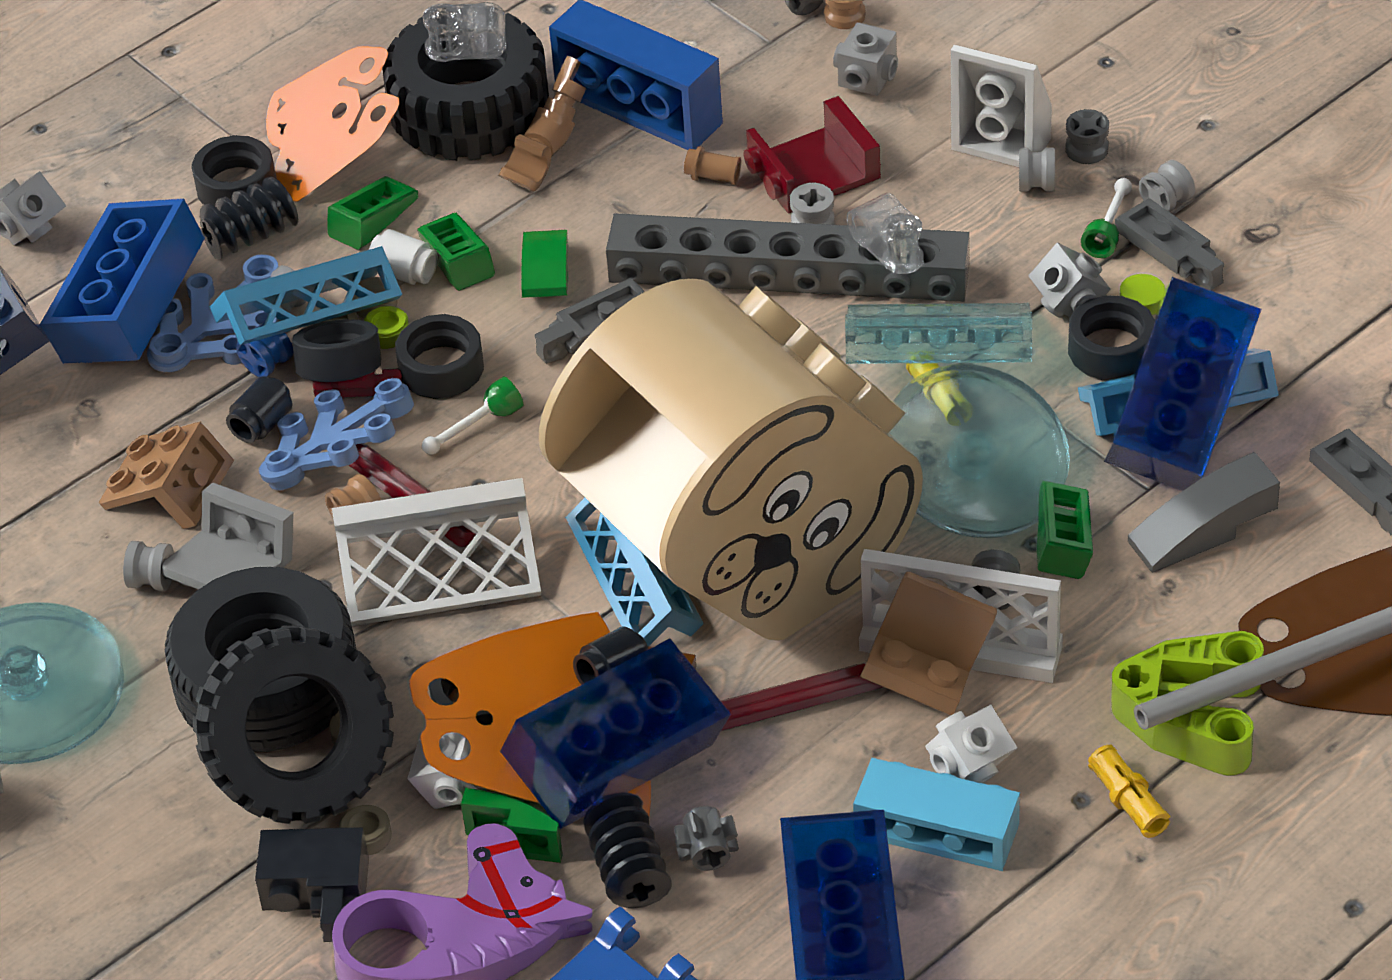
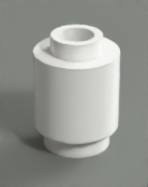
M387 229L382 235H377L373 239L369 250L383 247L396 279L415 285L416 282L426 284L430 281L436 270L438 254L437 251L430 249L428 243L391 229Z

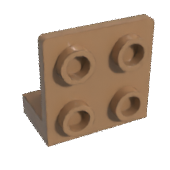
M201 421L182 427L176 425L165 432L151 436L141 435L130 443L126 450L127 456L122 465L107 480V489L99 500V504L107 510L155 497L182 529L197 525L202 516V491L211 483L220 485L234 459Z
M905 572L873 642L860 677L952 715L960 702L971 668L996 618L997 609L912 572Z

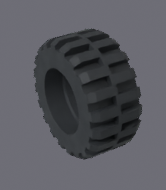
M463 6L462 10L453 11L452 8L441 9L437 15L431 16L427 14L417 20V24L414 26L411 24L407 25L399 33V38L395 37L387 49L388 57L382 68L385 93L399 98L398 109L391 119V124L396 133L413 148L417 149L420 146V150L424 154L433 157L440 154L446 160L457 161L458 157H468L469 161L479 160L481 155L491 153L492 156L504 153L505 148L508 146L515 148V138L520 134L524 135L538 107L544 108L549 97L544 47L541 40L525 22L521 23V20L508 12L502 15L498 9L486 7L485 10H477L475 6ZM478 81L470 84L454 85L460 82Z
M281 626L279 629L269 630L266 628L252 633L253 637L243 642L238 640L227 648L228 653L220 662L215 660L207 671L210 676L204 687H199L195 700L198 702L197 715L193 716V731L197 736L198 745H196L199 758L204 763L209 777L227 797L247 812L260 818L263 816L272 819L274 822L290 824L291 821H303L307 824L320 821V816L329 813L336 816L347 810V803L355 797L362 799L371 789L368 783L375 773L381 776L387 762L383 760L386 747H392L394 732L389 730V719L394 717L392 702L387 700L384 692L387 687L381 675L374 671L370 665L371 661L362 652L354 649L348 642L334 635L314 628L309 629L299 626ZM290 676L310 678L324 686L333 696L340 714L339 734L331 751L315 766L295 772L277 770L263 763L253 752L246 734L247 712L254 697L269 683Z

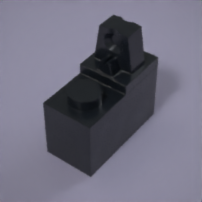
M363 827L261 830L255 881L262 911L290 912L293 910L310 909L313 918H320L323 942H333V926L341 910L355 898L366 894L369 856Z

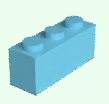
M871 758L853 803L854 836L1003 871L1020 824V792L1008 790L999 785H987L957 778L948 773H935L910 767L901 762H888Z

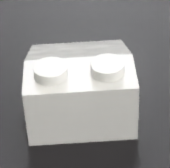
M953 45L951 48V150L1019 167V148H1029L1032 152H1042L1051 139L1052 105L1038 66Z

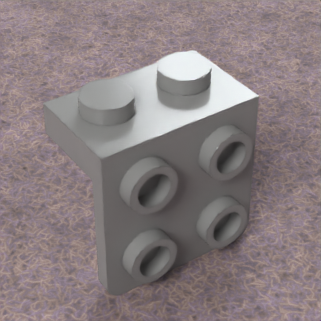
M211 483L202 491V531L163 562L162 573L165 577L176 580L185 586L200 589L212 580L233 571L253 567L283 568L292 560L294 512L219 484Z

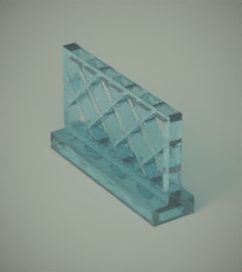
M1030 303L848 305V311L845 315L846 364L1032 362V312H1030Z

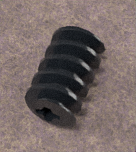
M274 177L265 178L262 186L259 184L249 185L246 193L242 190L233 192L231 200L227 197H221L216 201L215 206L212 204L202 205L199 215L200 227L205 237V243L214 258L218 260L222 259L223 256L222 244H225L232 253L238 252L236 239L238 237L247 246H251L254 243L252 234L254 230L265 240L269 238L268 224L270 223L279 233L285 230L284 217H287L293 226L298 224V213L292 197L281 182Z
M617 792L605 795L592 804L586 811L583 819L584 830L589 838L590 848L594 852L595 863L599 867L601 880L605 884L606 895L612 903L624 908L649 906L660 901L669 893L672 887V880L666 872L665 860L660 856V846L655 841L653 828L649 825L648 813L642 808L643 801L639 796L632 793Z

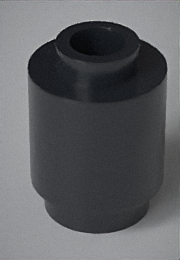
M265 376L257 378L229 408L226 424L231 433L245 443H253L256 439L261 440L265 438L277 425V422L292 409L293 403L288 387L276 378Z
M625 626L619 627L581 648L580 653L573 660L575 675L585 689L589 691H606L646 669L648 664V646L639 633Z

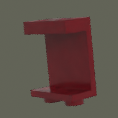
M839 96L823 101L824 128L770 148L755 128L746 130L747 149L743 152L745 164L751 174H757L764 182L769 197L772 200L777 199L788 214L793 212L790 207V195L800 185L806 183L823 184L830 188L833 195L836 196L881 179L880 145Z

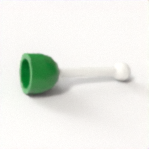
M1120 178L1116 181L1114 185L1116 193L1105 218L1093 220L1086 226L1082 234L1081 246L1092 257L1107 258L1116 249L1119 241V231L1112 222L1123 197L1132 190V184L1126 178ZM1095 237L1103 240V242L1101 243L1095 240Z
M505 376L492 383L485 391L484 406L438 436L425 438L422 442L423 451L429 455L436 454L441 444L488 413L507 417L523 408L524 402L516 386Z

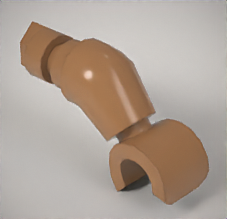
M570 56L566 57L552 88L556 92L554 98L548 97L544 108L538 107L524 135L520 134L515 138V148L506 165L501 168L499 177L533 192L540 187L550 167L551 157L566 144L575 126L572 119L576 109L572 107L575 101L581 102L586 90L585 87L573 81L581 64L578 59Z

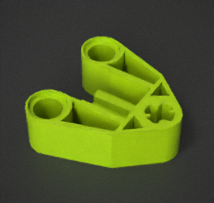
M1245 631L1165 640L1120 662L1114 667L1111 689L1112 713L1118 721L1155 751L1218 774L1232 776L1243 773L1249 768L1252 761L1254 732L1253 721L1243 711L1207 705L1144 730L1135 719L1134 707L1260 658L1264 654L1263 643L1257 636ZM1261 685L1255 686L1253 688L1232 695L1230 697L1250 696L1254 694L1257 690H1259Z

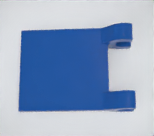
M620 906L606 918L595 939L550 980L697 979L691 975L695 970L694 965L679 953L666 963L658 978L626 954L624 951L631 948L638 941L640 934L632 927L636 923L635 918Z

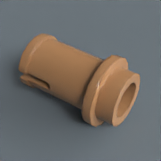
M698 146L697 149L689 148L684 162V174L691 175L692 180L695 181L699 177L736 185L741 172L742 160L738 156L732 157L706 152L703 146Z

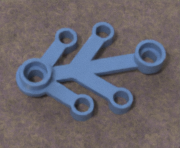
M256 255L249 258L243 265L245 280L237 287L270 278L271 273L279 267L277 260L269 255ZM197 273L190 276L186 281L188 296L191 299L192 324L183 332H178V325L183 322L184 313L181 302L173 298L159 322L160 333L155 335L150 341V346L147 350L150 366L161 372H175L187 366L191 360L222 357L225 363L231 365L242 363L237 350H233L236 349L238 342L235 334L226 336L223 340L199 342L205 336L235 332L230 320L216 323L211 312L210 299L215 294L212 277L206 273ZM261 310L244 315L243 317L248 329H255L266 321L268 313ZM274 318L273 323L278 322V319Z
M397 378L380 382L375 387L376 393L373 400L337 423L338 415L345 409L340 392L332 389L319 393L314 398L318 417L309 441L299 446L300 439L309 431L302 413L294 412L287 414L277 422L282 439L279 448L269 453L259 467L262 480L269 483V486L274 490H284L300 483L305 476L304 471L329 466L343 467L352 464L359 457L356 444L367 442L381 443L395 435L396 430L391 419L407 414L414 407L408 386L402 384L401 380Z

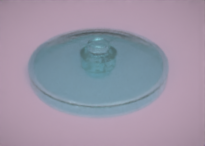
M957 364L942 366L929 370L911 380L894 399V402L906 414L889 433L919 460L922 468L923 484L916 513L937 527L959 535L976 538H995L1023 531L1038 522L1039 491L1042 481L1065 485L1069 471L1070 454L1063 426L1045 399L1033 388L1016 377L1000 370L980 365Z
M45 602L22 603L0 608V764L37 762L67 752L94 735L114 712L123 690V665L115 639L109 630L93 616L74 607Z

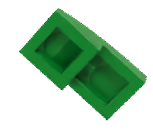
M567 230L523 232L522 298L567 296V259L569 247Z
M465 788L461 808L466 835H469L476 827L485 824H499L509 828L516 835L526 859L561 863L563 852L558 822L547 814L519 800L484 790Z

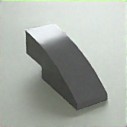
M1255 452L1250 453L1208 474L1171 498L1128 534V543L1152 573L1236 539L1237 525L1278 509L1280 481Z

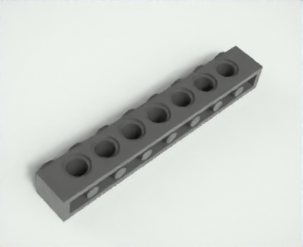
M614 213L606 246L608 278L611 283H621L631 278L637 284L662 285L680 279H701L721 289L753 290L757 286L762 291L965 302L970 265V232Z

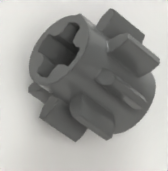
M701 806L694 808L683 817V825L674 826L679 860L682 862L692 859L694 867L699 870L710 871L718 869L729 861L730 852L739 850L736 839L738 834L733 816L729 815L721 818L720 812L714 807Z

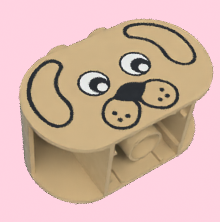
M680 279L667 282L633 298L604 320L571 357L550 392L539 426V446L546 461L565 477L675 585L768 640L786 639L862 589L861 557L864 549L894 554L916 514L923 484L922 468L919 460L889 433L906 412L863 375L857 374L840 359L841 355L802 321L798 318L795 319L757 286L754 287L740 305L736 304L708 281L701 279ZM875 569L877 574L881 571L880 569Z

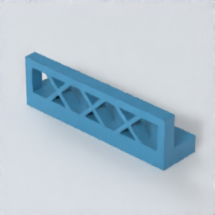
M381 246L225 290L213 302L210 309L216 323L230 320L239 344L244 345L398 300L403 294L385 251ZM379 274L386 291L375 294L358 284L364 279L375 277ZM337 288H343L348 291L343 303L338 305L319 296L320 293ZM354 295L360 297L358 299L352 300ZM299 299L308 302L304 314L300 316H294L279 308L282 304ZM315 306L320 308V310L312 312ZM261 310L268 313L264 326L252 330L248 329L243 317L244 315ZM274 318L281 320L279 322L273 323Z
M1255 348L1078 387L1080 401L1090 403L1095 433L1099 436L1279 396L1270 350Z
M584 497L565 518L621 626L628 627L634 632L639 633L646 641L647 646H650L668 627L692 636L704 623L688 593L675 585L601 512L596 531H589L585 521L597 508ZM608 540H616L617 542L613 563H606L604 560ZM625 573H633L635 576L630 596H623L621 593ZM642 606H651L655 617L640 630L638 624Z

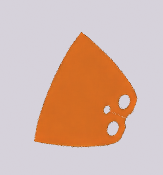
M599 612L565 617L493 635L441 655L422 665L412 674L409 680L412 701L416 708L422 711L426 721V727L420 736L426 761L438 771L460 781L517 798L581 811H587L594 802L605 795L628 792L640 797L643 801L642 808L648 813V816L650 815L651 773L641 713L631 679L629 678L606 691H589L580 684L573 669L574 657L580 653L584 645L610 633ZM439 678L451 681L459 691L457 701L447 706L435 703L428 694V685L431 681ZM478 711H488L493 717V722L487 726L481 725L476 719ZM451 732L463 735L471 746L469 755L461 760H453L446 757L439 747L441 737Z

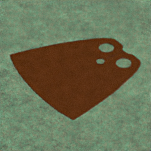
M1392 546L1329 568L1265 599L1241 617L1238 623L1239 631L1249 632L1257 636L1263 643V656L1391 607ZM1273 618L1283 621L1289 630L1287 637L1277 642L1264 640L1257 633V626L1261 621ZM1392 633L1301 668L1305 673V680L1298 687H1283L1276 683L1275 679L1260 686L1261 691L1266 696L1289 704L1355 713L1392 715Z

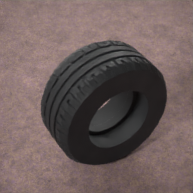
M253 567L233 571L212 580L197 590L174 616L167 631L164 649L176 704L187 724L193 728V716L197 715L198 702L195 701L199 687H204L210 676L207 671L215 660L221 661L228 653L227 648L238 640L243 642L253 637L252 633L266 628L269 630L279 629L281 626L314 628L334 635L348 642L350 646L356 649L348 609L337 593L320 580L300 571L282 567ZM300 676L277 679L262 688L250 704L246 717L248 742L253 752H270L293 747L312 739L328 728L331 718L338 713L339 709L330 692L315 680Z

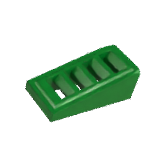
M388 176L378 179L328 207L327 232L329 237L359 250L370 243L418 199V190Z
M457 212L417 228L421 240L428 243L430 249L437 251V264L456 290H463L495 275L489 247Z
M1042 481L1039 491L1037 568L1041 572L1081 579L1085 575L1093 556L1089 492L1083 488ZM1054 504H1055V505H1060V506H1065V507H1070V508H1075V510H1070V509L1055 507Z

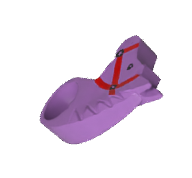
M495 823L485 824L474 828L467 838L469 880L468 891L464 897L449 898L398 890H377L355 898L341 910L335 920L332 931L336 975L338 980H506L537 961L558 940L586 935L592 932V923L587 921L592 917V909L566 900L562 880L555 881L546 874L536 871L527 861L516 835L509 828ZM385 928L407 931L420 939L427 949H422L409 962L393 968L367 966L357 961L349 953L352 945L360 937L374 930Z

